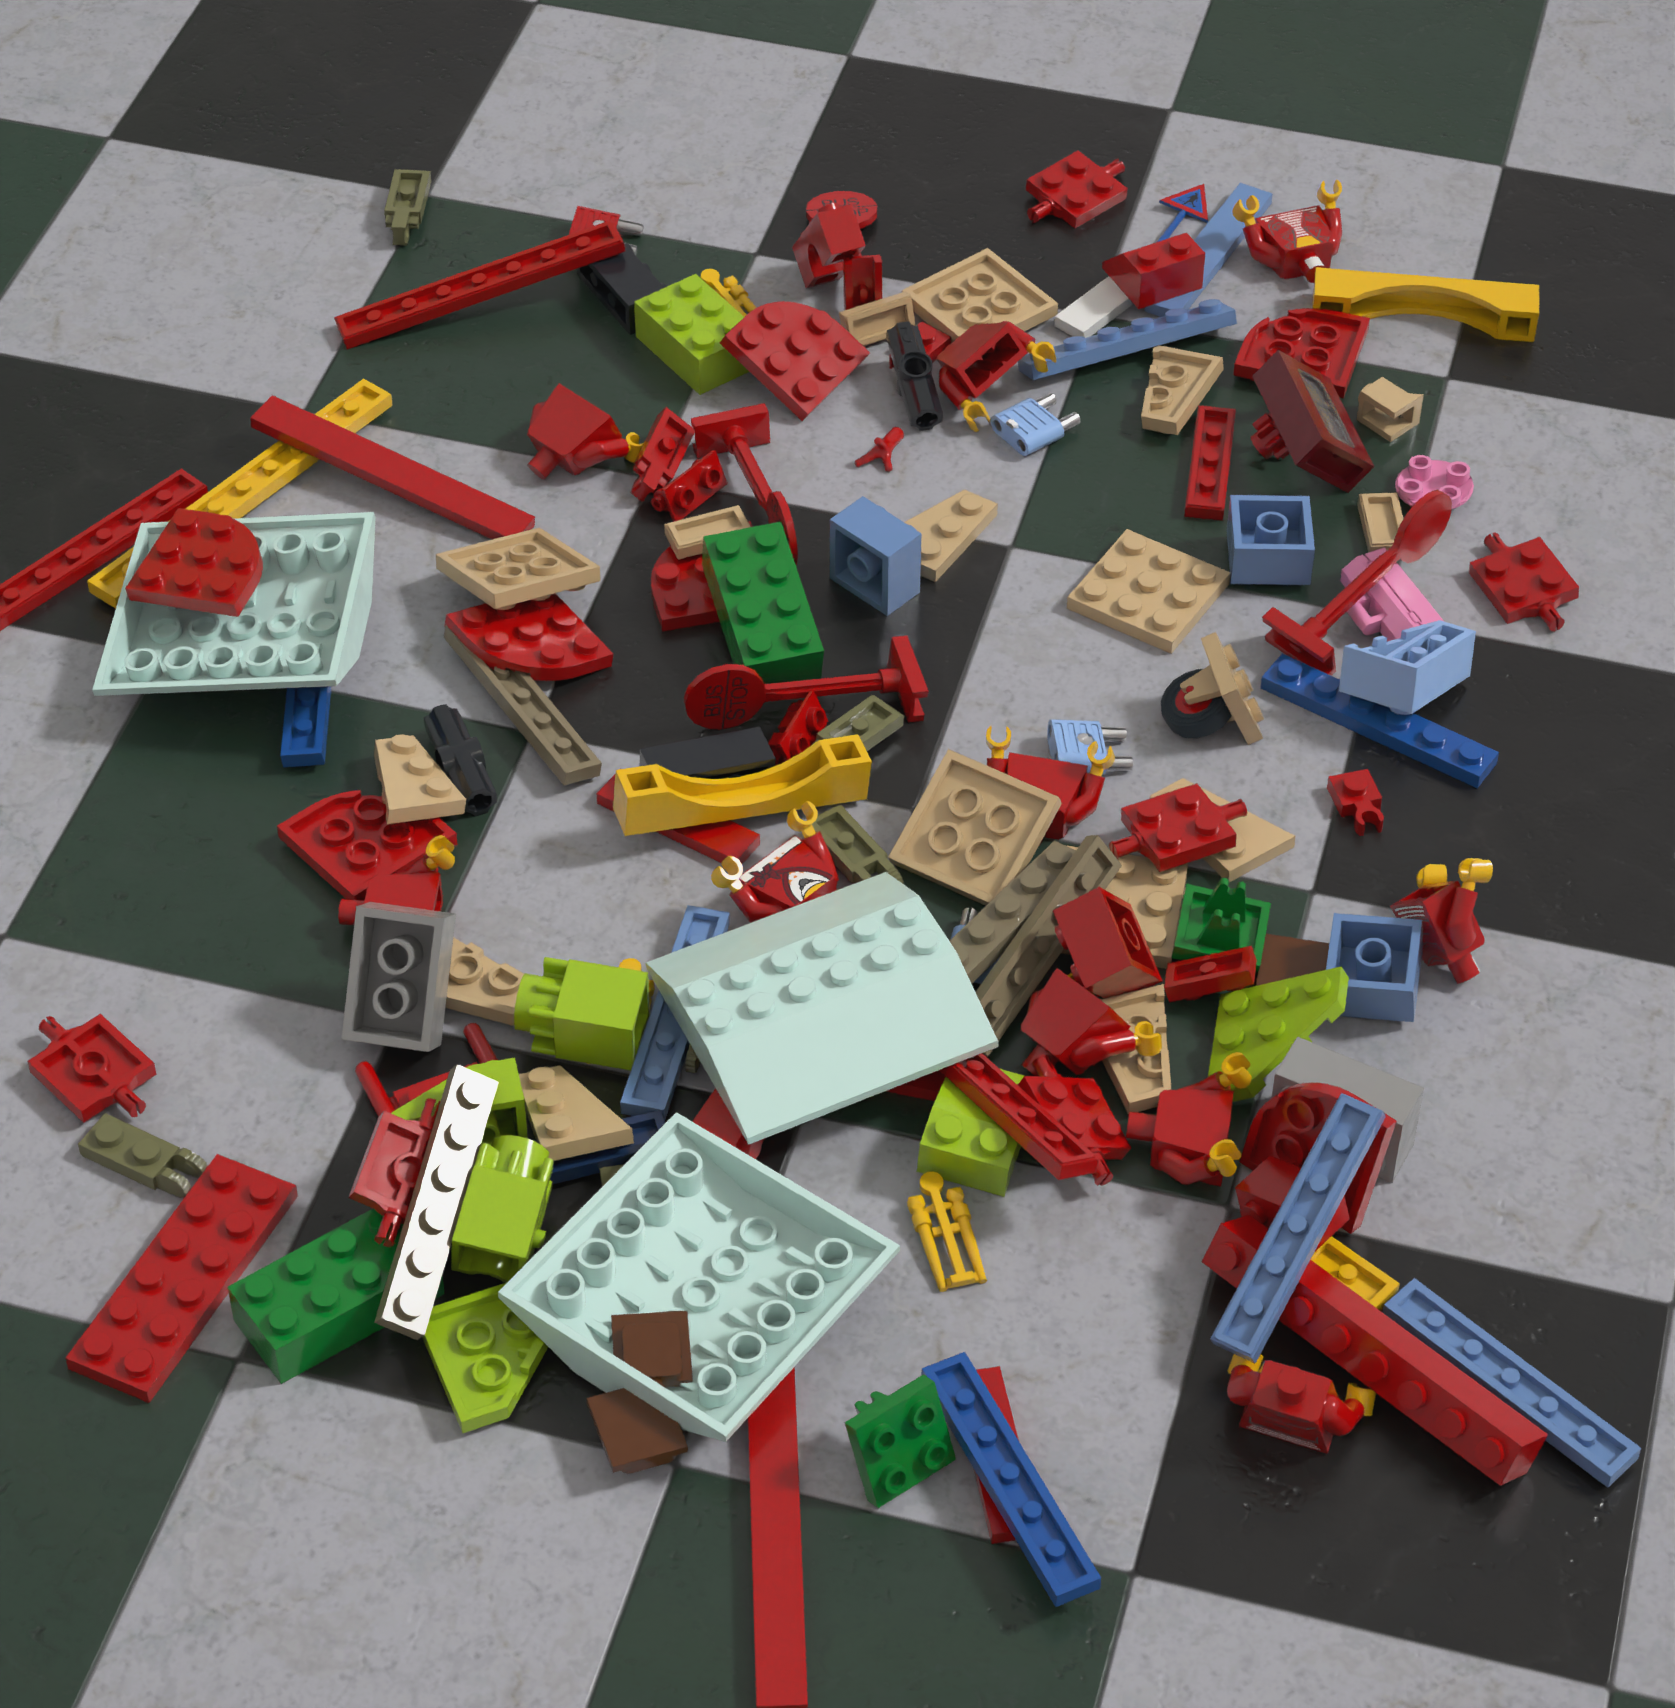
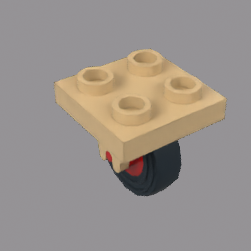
M1216 632L1201 638L1210 665L1204 669H1196L1182 674L1174 679L1165 689L1161 699V712L1164 720L1175 734L1183 738L1198 739L1209 736L1221 729L1227 722L1236 721L1248 745L1263 739L1258 722L1264 720V717L1255 697L1248 699L1253 688L1245 670L1236 671V668L1240 667V663L1231 644L1223 646Z

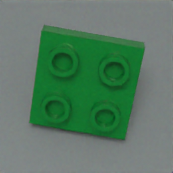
M1221 878L1214 890L1186 883L1171 958L1186 960L1252 946L1257 959L1255 977H1257L1261 965L1271 903L1246 897V884L1244 882H1238L1236 888H1230L1228 886L1229 880Z
M924 1374L889 1396L878 1391L872 1392L870 1394L872 1403L866 1404L863 1401H857L855 1403L857 1415L844 1422L867 1501L877 1508H880L956 1460L935 1382Z

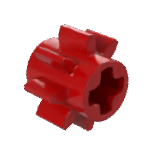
M1265 413L1252 423L1257 432L1250 438L1255 448L1263 457L1269 459L1275 455L1279 460L1280 458L1284 459L1290 454L1270 413Z

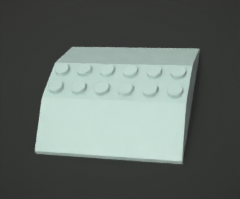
M374 512L234 518L245 525L255 536L263 560V570L259 584L238 617L129 600L125 589L169 522L141 523L92 691L94 696L337 686L359 659L371 608L376 520Z
M887 872L646 962L649 974L748 1145L998 1047L997 1037L956 950L920 896Z
M676 1112L499 1290L498 1297L567 1366L599 1389L607 1393L625 1388L678 1422L681 1430L726 1442L899 1253L900 1245ZM687 1311L693 1382L680 1383L681 1387H663L614 1356L611 1315Z

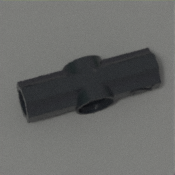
M910 321L896 323L893 328L887 330L886 340L897 375V392L903 397L910 426L918 428L919 431L931 430L935 425L943 421V411L932 376V360L925 352L919 327L912 325Z
M447 704L433 707L429 715L424 717V727L434 747L436 763L466 798L465 812L471 813L474 817L488 813L489 809L497 803V793L486 771L484 754L477 737H470L457 708H450Z

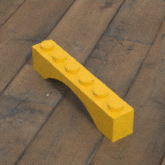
M1316 267L1312 308L1333 310L1370 319L1398 314H1423L1444 317L1468 324L1496 339L1534 342L1539 318V285Z
M857 734L818 740L802 753L782 764L758 773L735 778L706 779L689 777L672 772L658 764L619 769L615 772L613 810L624 836L787 812L793 808L800 810L806 801L813 803L815 807L865 800L868 795L872 761Z

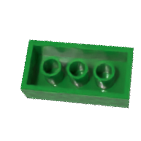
M776 522L703 536L702 567L733 664L744 665L754 669L762 678L764 684L821 679L824 649L782 523Z
M371 1209L227 1287L234 1322L281 1384L384 1328V1326L374 1322L404 1224H400L394 1246H383L385 1239L378 1244L374 1238L379 1230L383 1215H380L375 1209ZM443 1275L441 1277L436 1298L445 1294Z

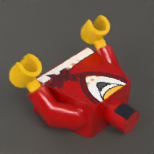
M806 801L802 805V811L807 821L799 818L795 808L787 816L788 826L794 831L802 832V839L794 835L743 874L741 862L733 856L726 857L721 862L722 867L718 866L712 871L711 880L713 884L722 889L729 887L731 890L729 896L750 923L837 890L839 878L832 855L821 832H815L812 825L818 816V811L813 803Z

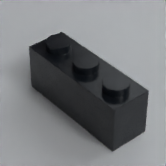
M624 243L625 252L577 268V275L631 335L636 333L634 301L667 286L664 283H660L652 274L650 267L638 259L628 243Z
M755 727L641 748L639 766L658 764L672 772L689 777L721 779L740 777L769 769L775 766L776 758L761 728Z

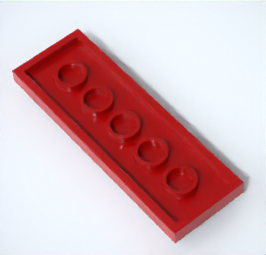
M216 1154L66 1356L68 1369L150 1403L228 1295L227 1287L238 1281L298 1197L296 1185Z

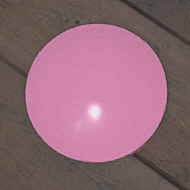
M1416 455L1410 458L1409 466L1399 473L1395 481V489L1398 496L1410 506H1413L1428 492L1439 490L1450 496L1452 509L1469 500L1474 488L1469 465L1460 461L1450 463L1441 460H1431V458L1425 455Z

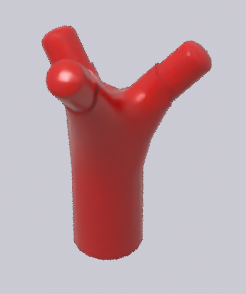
M893 427L882 439L879 437L875 438L874 443L876 445L861 458L854 461L856 467L879 458L883 460L885 471H892V451L904 438L903 430L899 427Z

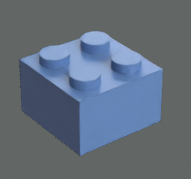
M1230 495L1227 543L1231 584H1311L1315 546L1309 496Z
M862 496L830 519V579L888 616L920 593L922 533L893 516L883 507Z
M1334 913L1326 970L1342 966L1349 977L1345 1011L1340 1016L1414 1022L1423 953L1422 920Z

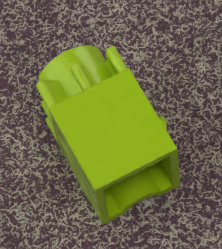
M544 957L543 976L524 973L516 997L515 1030L527 1031L535 1035L531 1052L631 1071L649 1017L648 972L572 959L567 961Z
M514 1135L498 1136L493 1139L491 1145L484 1142L480 1144L452 1238L451 1270L470 1275L485 1274L506 1283L533 1257L535 1248H540L544 1244L546 1231L540 1229L552 1189L550 1177L554 1161L549 1158V1151L543 1145Z

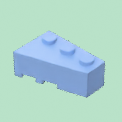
M1438 620L1402 630L1401 638L1387 641V637L1383 635L1373 638L1372 646L1358 648V645L1354 643L1345 645L1339 691L1390 707V710L1397 714H1413L1470 676L1476 631Z

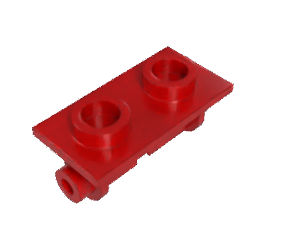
M712 450L702 459L695 460L692 466L663 489L656 490L653 494L654 498L651 499L652 506L659 512L662 510L669 511L673 522L682 520L728 483L716 450Z
M810 690L804 700H798L790 704L786 715L778 726L780 733H774L768 744L776 758L775 766L782 764L809 748L816 741L817 733L824 729L828 723L825 710L821 707L814 690Z

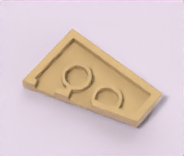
M1160 345L1153 347V362L1149 369V385L1146 388L1141 414L1142 428L1164 434L1178 435L1224 370L1223 357Z
M964 489L905 521L904 523L913 526L918 532L922 533L920 576L936 582L997 516L998 504Z
M395 735L392 738L375 740L374 759L378 780L382 783L381 796L383 804H386L387 824L464 814L466 798L414 735Z

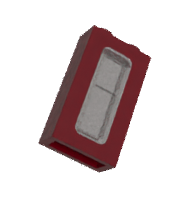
M1279 350L1252 376L1296 466L1347 493L1374 468L1330 378Z

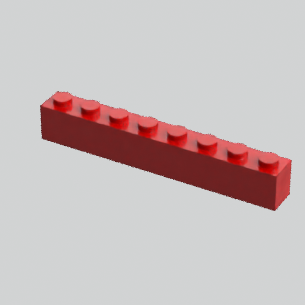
M1251 1215L1221 1223L1201 1262L1235 1288H1238L1268 1228ZM1312 1260L1309 1261L1279 1321L1500 1486L1527 1474L1548 1436L1546 1432Z

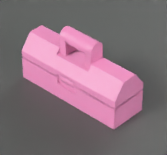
M1386 548L1366 553L1365 556L1359 555L1342 569L1340 579L1344 587L1346 588L1378 556L1387 551ZM1397 562L1385 576L1347 611L1364 635L1367 636L1381 632L1383 636L1387 637V641L1401 638L1402 630L1438 620L1444 621Z

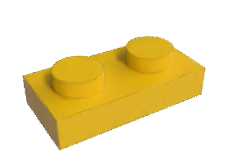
M1332 1236L1314 1252L1310 1259L1380 1311L1383 1310L1384 1304L1399 1292V1282Z

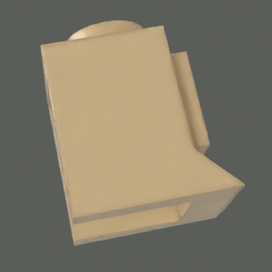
M1381 377L1375 382L1367 384L1360 391L1357 421L1389 442H1392L1419 424L1424 394L1407 393L1384 377Z

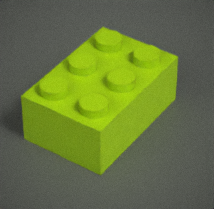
M697 274L634 301L636 337L699 395L749 372L720 344L723 337L744 316Z

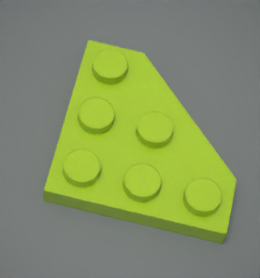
M1342 966L1220 994L1208 1076L1217 1071L1223 1073L1221 1067L1224 1059L1236 1052L1242 1053L1250 1062V1067L1247 1071L1252 1076L1251 1083L1246 1088L1239 1089L1233 1084L1230 1085V1091H1234L1233 1102L1253 1098L1266 1086L1263 1079L1282 1063L1297 1037L1312 1042L1309 1038L1312 1032L1325 1020L1333 1023L1345 1011L1349 977Z
M506 1283L433 1306L425 1335L422 1337L462 1433L509 1418L548 1349V1346L499 1299L498 1292Z

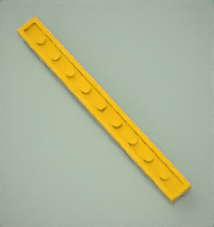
M363 378L314 415L356 433L392 406V396L389 392ZM277 441L186 509L228 515L233 519L242 518L320 459L286 443ZM134 547L87 580L89 593L115 609Z

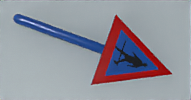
M1204 184L1159 200V203L1180 212L1157 242L1168 239L1186 214L1208 223Z

